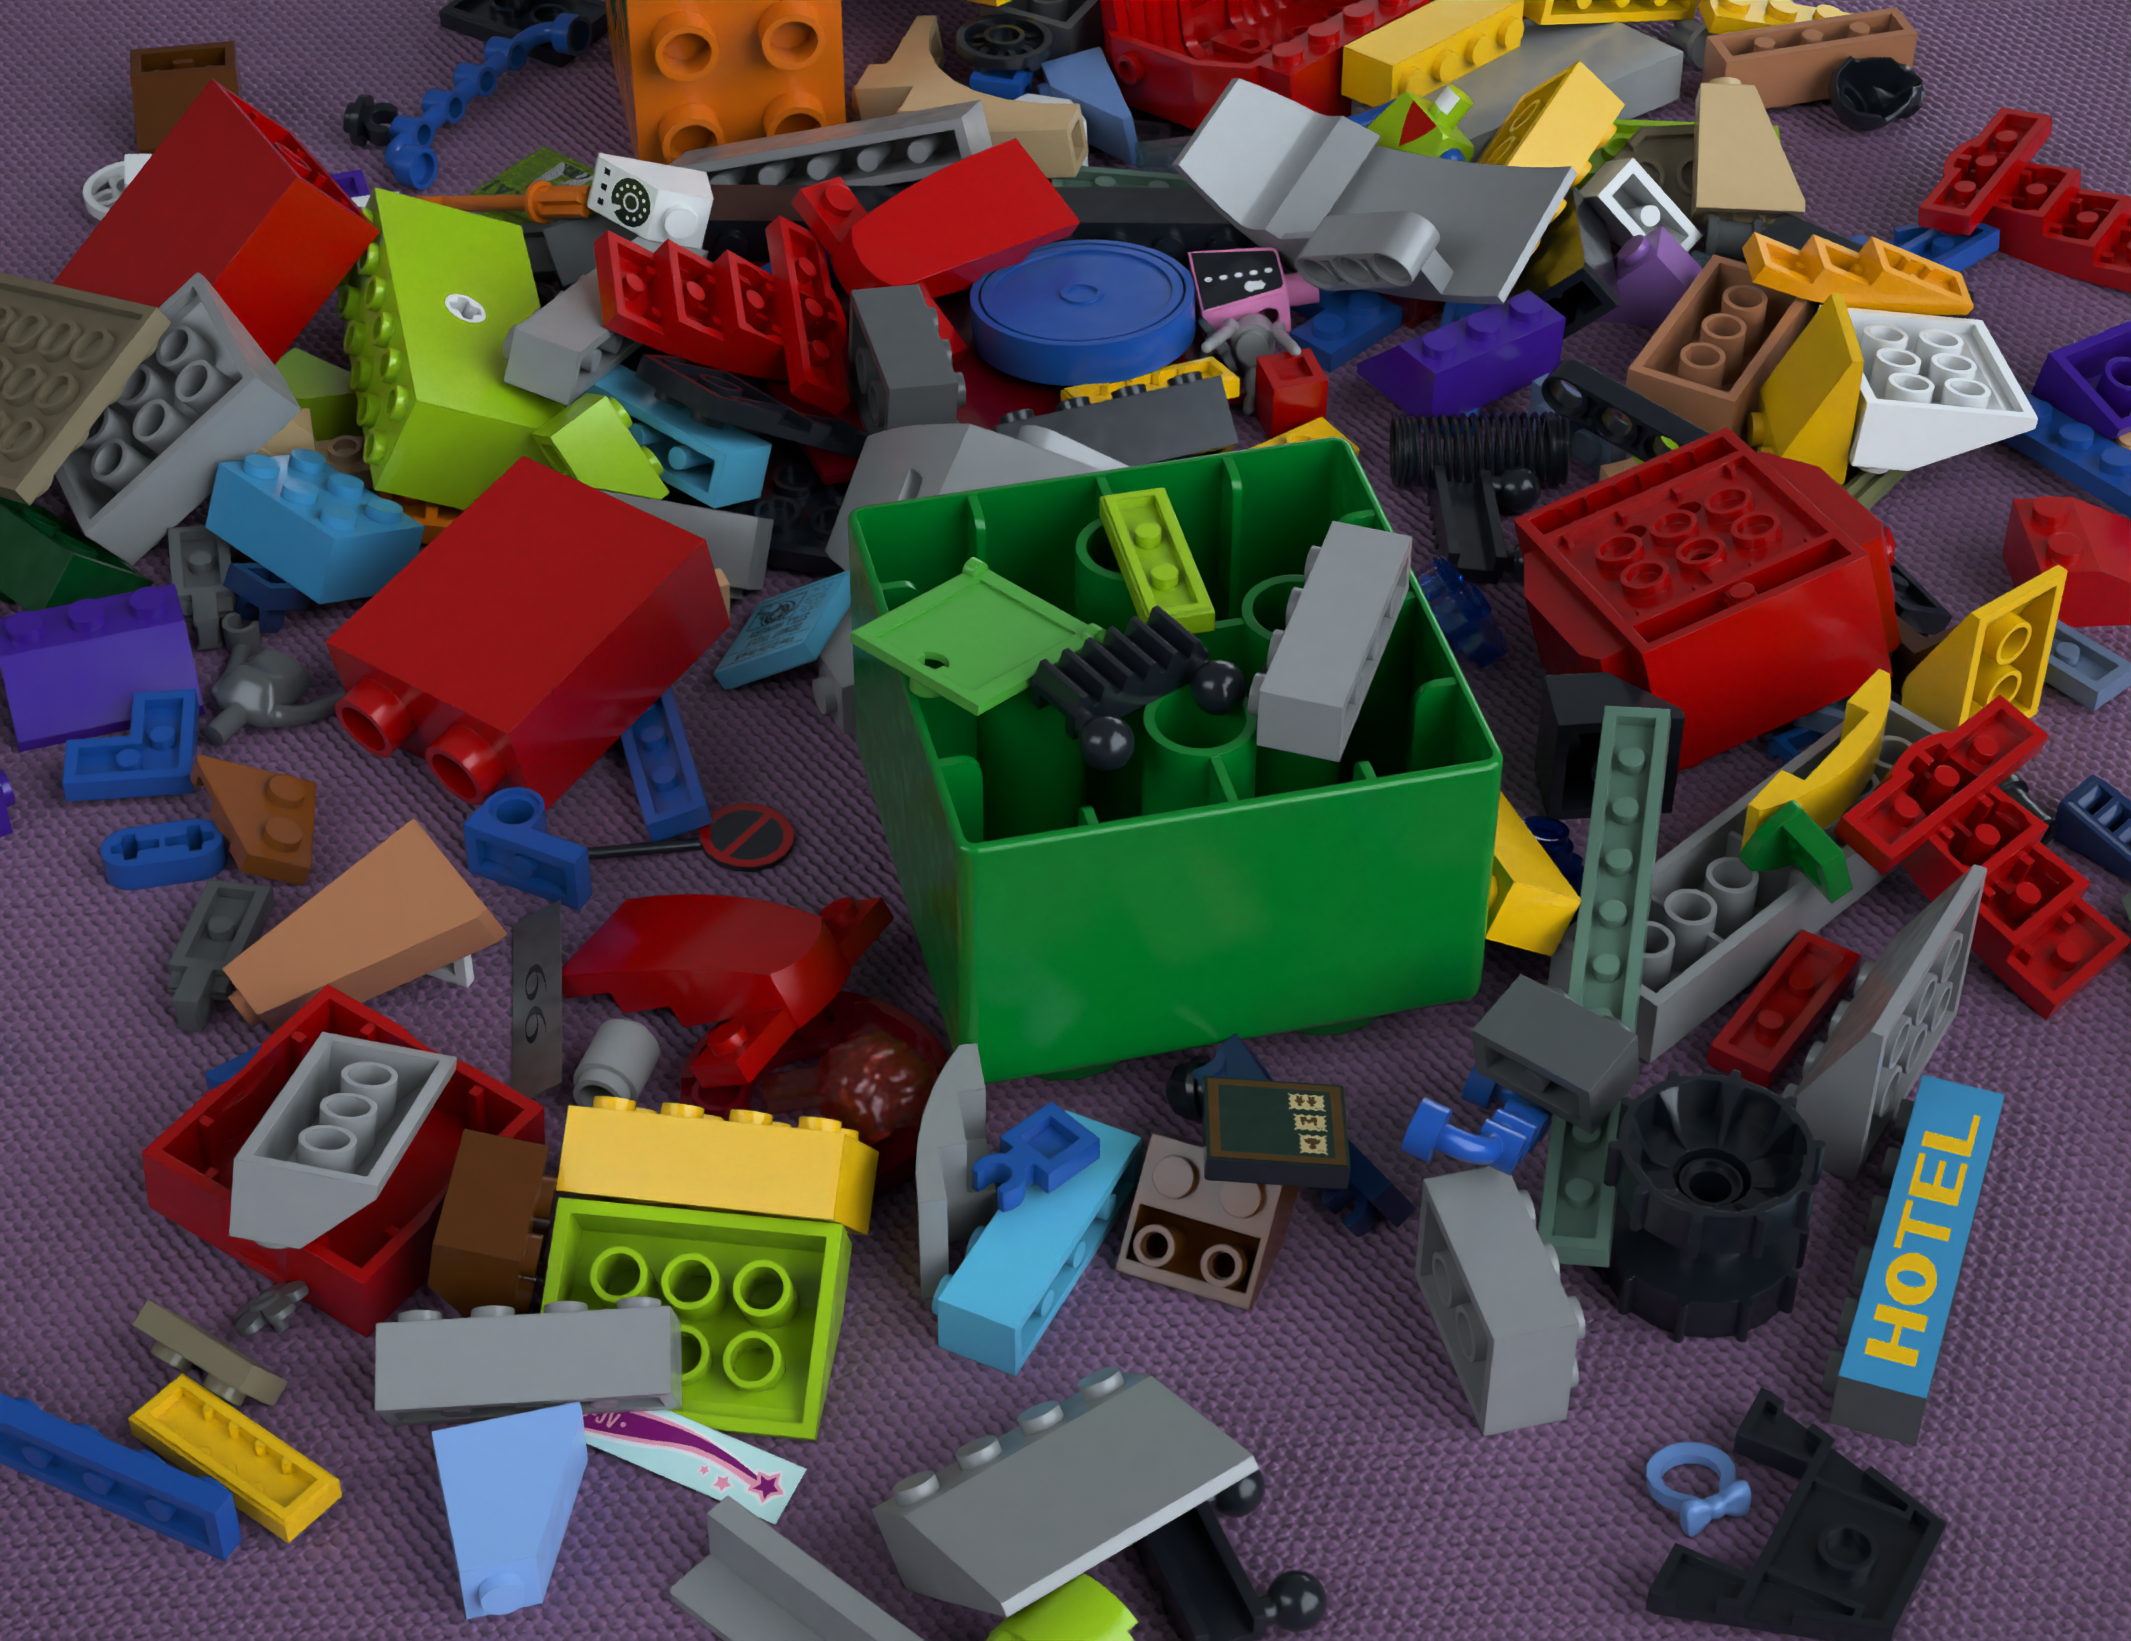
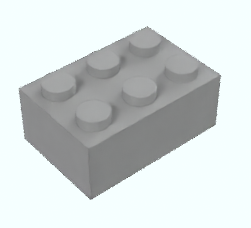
M1490 1166L1423 1179L1415 1277L1483 1436L1567 1419L1571 1388L1577 1387L1579 1383V1371L1575 1353L1577 1340L1584 1339L1585 1319L1576 1296L1567 1297L1560 1282L1559 1261L1553 1245L1550 1242L1542 1243L1536 1230L1534 1205L1528 1191L1525 1189L1518 1191L1512 1175L1509 1176Z

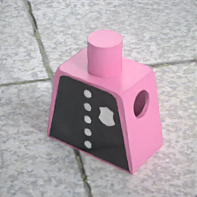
M1272 247L1188 252L1190 275L1195 286V308L1198 320L1203 317L1217 331L1223 327L1224 321L1227 318L1237 321L1247 314H1260L1267 317L1272 323L1283 322L1285 324V332L1289 335V332L1292 331L1290 307L1320 302L1319 288L1308 283L1298 272L1283 273L1278 250ZM1200 326L1201 334L1203 335L1205 340H1207V336ZM1229 338L1226 342L1231 348V338Z

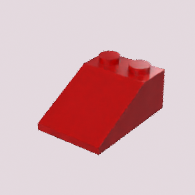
M2047 495L2038 498L2013 499L2002 556L2014 588L2059 564L2068 572L2058 620L2070 627L2131 625V520L2072 496L2056 497Z

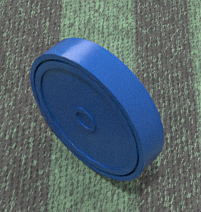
M1092 239L1048 243L1033 248L1022 263L983 274L979 281L973 283L970 290L972 340L977 353L994 368L1008 375L1031 382L1077 386L1082 384L1116 383L1134 379L1159 370L1180 357L1191 345L1196 332L1194 282L1188 270L1167 254L1133 243Z

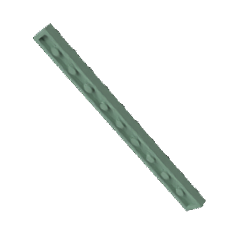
M1605 706L1580 896L1582 901L1579 905L1568 996L1574 1002L1601 1016L1617 1018L1631 1032L1636 1034L1671 719L1670 709ZM1629 1091L1624 1095V1097H1629ZM1621 1100L1593 1134L1555 1114L1552 1116L1538 1234L1542 1243L1550 1242L1553 1245L1559 1264L1609 1267L1618 1193L1615 1186H1606L1603 1181L1608 1144L1611 1141H1618L1616 1135Z

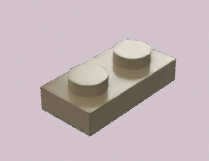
M147 1299L132 1324L156 1339L150 1350L152 1354L186 1373L189 1372L193 1364L199 1366L209 1373L202 1385L235 1405L241 1406L246 1396H250L274 1407L289 1382L183 1315Z

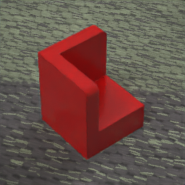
M1311 348L1301 349L1299 356H1292L1289 352L1256 357L1254 410L1269 440L1319 417H1323L1326 420L1328 379Z

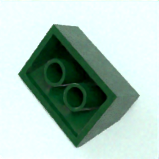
M0 497L1 601L11 605L18 603L23 607L21 611H36L72 604L82 599H98L133 592L143 587H151L154 581L85 536L47 508L35 503L29 506Z

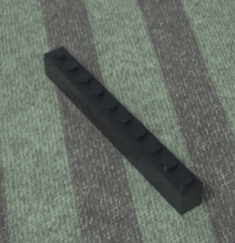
M710 185L713 203L703 240V249L708 251L707 260L716 261L726 250H729L749 262H770L765 228L779 215L811 231L791 204L800 189L811 185ZM910 186L848 187L867 213H870ZM1054 187L1080 221V224L1071 236L1054 242L1092 239L1133 243L1167 254L1181 263L1186 269H1190L1188 252L1250 248V239L1215 210L1194 188Z

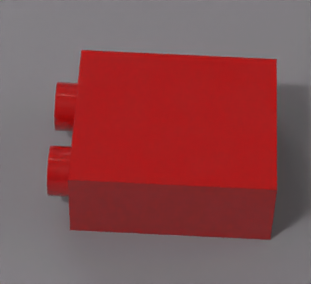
M211 78L52 284L159 308L194 274L199 272L206 277L275 365L380 231L294 133Z
M522 456L330 636L325 643L345 690V694L335 704L336 715L347 733L360 746L382 758L390 757L401 747L426 760L438 781L453 795L466 803L479 805L490 794L493 795L497 791L510 787H524L532 789L541 795L544 799L546 812L731 624L706 539Z

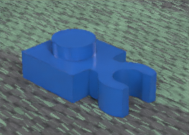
M1051 1101L1000 1136V1153L983 1156L975 1162L972 1167V1188L980 1192L989 1184L1003 1183L997 1188V1208L1001 1212L1013 1210L1023 1202L1026 1188L1033 1183L1049 1194L1100 1158V1138Z

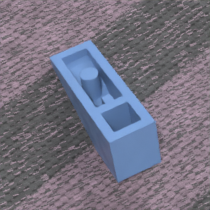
M1100 46L1041 63L1045 83L1036 85L1038 95L1070 99L1074 104H1080L1081 113L1086 119L1087 144L1131 165L1142 162L1133 117Z

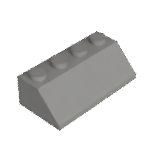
M322 1032L234 1158L229 1236L254 1240L258 1245L270 1249H283L287 1247L301 1249L376 1200L455 1072L457 1057Z

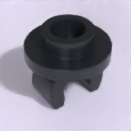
M360 94L355 103L350 102L346 107L343 119L344 132L350 134L351 143L355 146L363 147L367 141L376 146H387L391 142L389 127L380 124L391 125L394 118L398 116V109L390 103L382 102L375 104L371 95Z

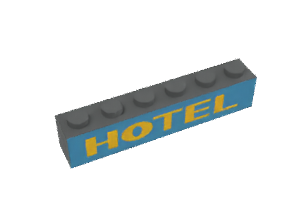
M1922 1074L1915 1101L1902 1098L1892 1138L1904 1141L1902 1149L1888 1146L1879 1187L1890 1189L1889 1196L1887 1198L1874 1195L1865 1231V1236L1877 1239L1874 1247L1860 1245L1851 1280V1286L1862 1289L1859 1299L1846 1295L1838 1324L1836 1337L1848 1340L1846 1350L1831 1348L1823 1377L1821 1390L1834 1393L1829 1423L1916 1446L1992 1153L2005 1094Z

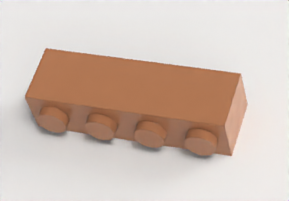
M1893 7L1711 35L1706 38L1701 83H1709L1710 80L1715 78L1730 77L1740 80L1742 82L1741 85H1755L1765 109L1774 107L1789 108L1794 104L1818 100L1830 101L1828 87L1833 70L1850 55L1857 59L1892 57L1898 63L1906 64L1912 68L1918 33L1899 9Z

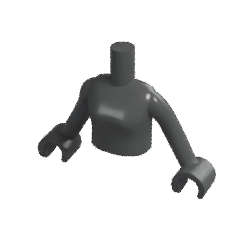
M230 612L222 619L226 650L230 656L222 677L213 684L211 689L212 697L216 701L218 708L222 711L204 728V734L212 744L222 746L245 724L264 729L304 725L336 713L335 704L345 694V690L309 703L293 705L310 688V680L304 667L295 659L280 651L268 648L260 651L262 637L259 622L252 621L248 627L243 628L241 616L236 612ZM254 656L250 661L247 662V659L249 657Z

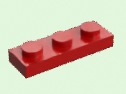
M1802 929L1710 1044L1707 1064L1727 1074H1730L1732 1070H1739L1741 1072V1079L1763 1086L1769 1090L1859 973L1862 955Z

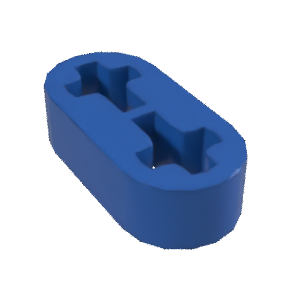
M188 819L118 830L103 841L100 849L107 881L112 886L123 890H138L212 878L224 869L228 859L224 835L218 831L213 821L207 819Z

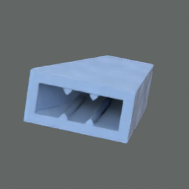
M580 1401L431 1431L438 1477L466 1619L490 1614H509L519 1608L543 1603L588 1462Z

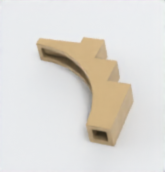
M936 15L916 16L887 64H869L858 83L853 87L852 107L854 113L860 116L861 120L981 100L992 147L1017 138L1047 178L1076 177L1089 152L1080 104L1034 103L1004 99L977 92L954 81L944 73L942 69L946 60Z

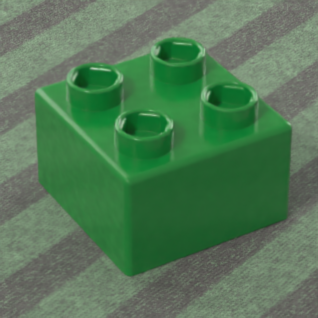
M1327 437L866 505L854 509L849 514L848 546L852 631L962 574L965 563L970 558L976 557L987 563L990 571L1087 625L1095 623L1106 629V631L1114 626L1124 635L1130 618L1138 617V614L1100 519L1099 497L1165 488L1215 610V631L1193 635L1209 650L1208 661L1226 660L1235 664L1244 674L1247 683V692L1243 703L1239 708L1227 715L1215 716L1202 711L1192 698L1190 683L1120 717L1133 731L1135 738L1134 752L1130 760L1121 768L1113 771H1100L1090 767L1083 760L1078 749V738L1073 740L1065 733V716L1052 705L1039 710L1031 703V686L976 716L943 696L924 698L915 695L908 687L909 676L853 644L856 738L859 753L953 1052L959 1045L977 1043L985 1085L1033 1076L1050 1081L1082 1080L1109 1071L1120 1061L1222 1044L1234 1034H1237L1242 1040L1291 1031L1306 1035H1340L1367 1026L1378 1016L1463 1002L1473 998L1478 992L1482 979L1503 756L1411 566L1408 593L1339 762L1256 745L1258 716L1248 713V699L1255 674L1257 672L1260 673L1263 665L1267 663L1272 635L1275 629L1284 631L1286 629V610L1291 591L1294 587L1304 588V570L1311 546H1322L1332 521L1394 533L1352 445L1345 439ZM925 659V665L932 669L946 666L937 660Z

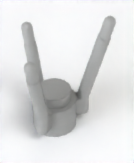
M1247 314L1237 321L1232 318L1225 319L1223 327L1201 345L1202 351L1208 353L1231 338V350L1234 358L1245 365L1243 388L1246 390L1247 396L1243 399L1242 407L1245 414H1251L1254 410L1256 357L1273 354L1275 342H1278L1292 356H1299L1301 354V348L1285 332V324L1283 322L1272 323L1267 317L1260 314Z

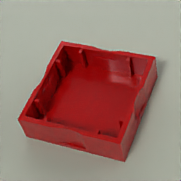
M327 984L263 1042L258 1052L242 1070L223 1084L207 1092L141 1153L150 1208L276 1284L305 1281L309 1292L302 1298L303 1300L368 1338L376 1330V1323H383L429 1278L432 1244L463 1130L468 1129L545 1145L544 1106L472 1065L457 1060L455 1072L376 1200L301 1249L291 1247L270 1249L258 1245L254 1240L229 1236L234 1158L322 1032L438 1053L415 1039L403 1026Z

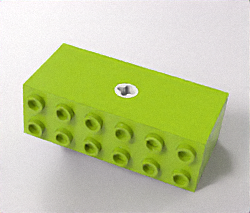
M374 187L365 208H359L380 232L337 286L339 297L337 316L343 319L345 330L343 350L350 357L352 368L350 388L356 390L358 401L356 421L357 425L363 428L365 439L363 460L370 466L374 490L466 510L522 456L554 469L531 433L565 408L564 404L504 382L508 362L502 355L505 339L514 325H520L532 316L537 308H541L522 226Z

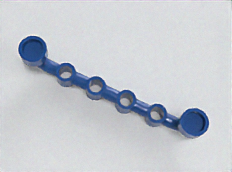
M562 13L557 16L554 22L530 26L512 39L499 36L491 37L485 45V62L483 64L461 62L454 71L453 83L455 87L452 90L431 88L424 94L422 100L423 114L421 116L413 117L402 114L396 116L390 127L392 141L385 149L384 161L390 170L394 172L397 182L402 186L419 190L430 187L438 171L437 157L433 150L429 148L434 139V132L445 122L453 124L460 122L465 114L466 105L476 96H490L496 88L497 78L507 70H521L526 63L527 53L534 47L551 42L553 48L558 53L572 56L583 55L588 50L592 40V26L588 18L577 14Z
M1474 1064L1461 1098L1486 1110L1494 1098L1505 1103L1504 1108L1499 1107L1492 1119L1487 1118L1477 1135L1448 1124L1453 1109L1424 1097L1409 1124L1400 1150L1429 1163L1435 1151L1468 1163L1485 1164L1510 1176L1516 1164H1522L1527 1153L1533 1152L1538 1141L1542 1143L1552 1124L1553 1113L1476 1072V1065Z

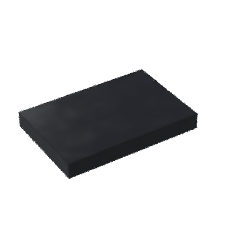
M453 0L439 11L441 27L487 42L493 36L512 39L530 26L554 22L557 16L562 13L577 14L588 18L592 26L590 46L608 33L606 3L601 0ZM551 42L538 45L527 53L528 57L563 68L577 57L558 53L553 48Z

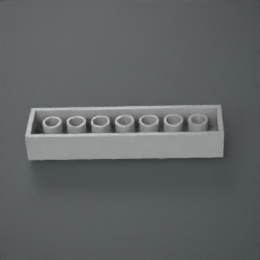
M1890 699L1882 748L1870 781L1854 803L1841 816L1822 829L1844 852L1853 890L1832 904L1794 864L1776 870L1750 871L1739 859L1748 804L1781 770L1805 780L1840 744L1843 722L1655 862L1636 1027L1640 1058L1649 1064L1772 968L1802 929L1815 934L1902 865L1898 863L1886 874L1882 875L1834 834L1833 831L1845 813L1873 793L1876 786L1911 744L1928 735L1943 732V729ZM1577 921L1567 928L1550 962L1548 985L1561 989L1567 995Z

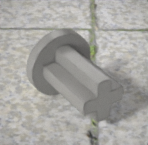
M1673 20L1674 28L1667 32L1668 39L1687 50L1690 62L1703 69L1707 36L1717 34L1709 33L1705 24L1700 25L1693 20Z

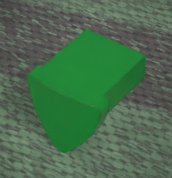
M1795 800L1789 801L1769 817L1755 831L1739 854V859L1750 871L1776 870L1794 864L1831 904L1853 890L1844 852Z

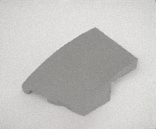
M977 1043L963 1044L957 1047L934 1084L922 1116L917 1141L915 1172L921 1299L933 1298L939 1282L944 1275L949 1273L948 1242L970 1240L975 1229L980 1225L987 1227L996 1213L995 1183L989 1184L980 1192L972 1188L973 1165L983 1156L989 1155L986 1139V1089Z

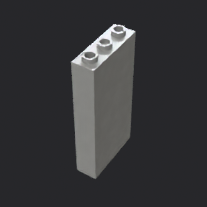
M1526 18L1522 20L1524 23V33L1520 47L1448 83L1462 90L1474 103L1457 127L1474 145V155L1470 163H1476L1521 96L1574 63L1581 61L1625 104L1616 119H1632L1679 99L1684 52L1620 22L1539 25ZM1448 84L1422 98L1434 103ZM1352 99L1351 116L1373 107Z

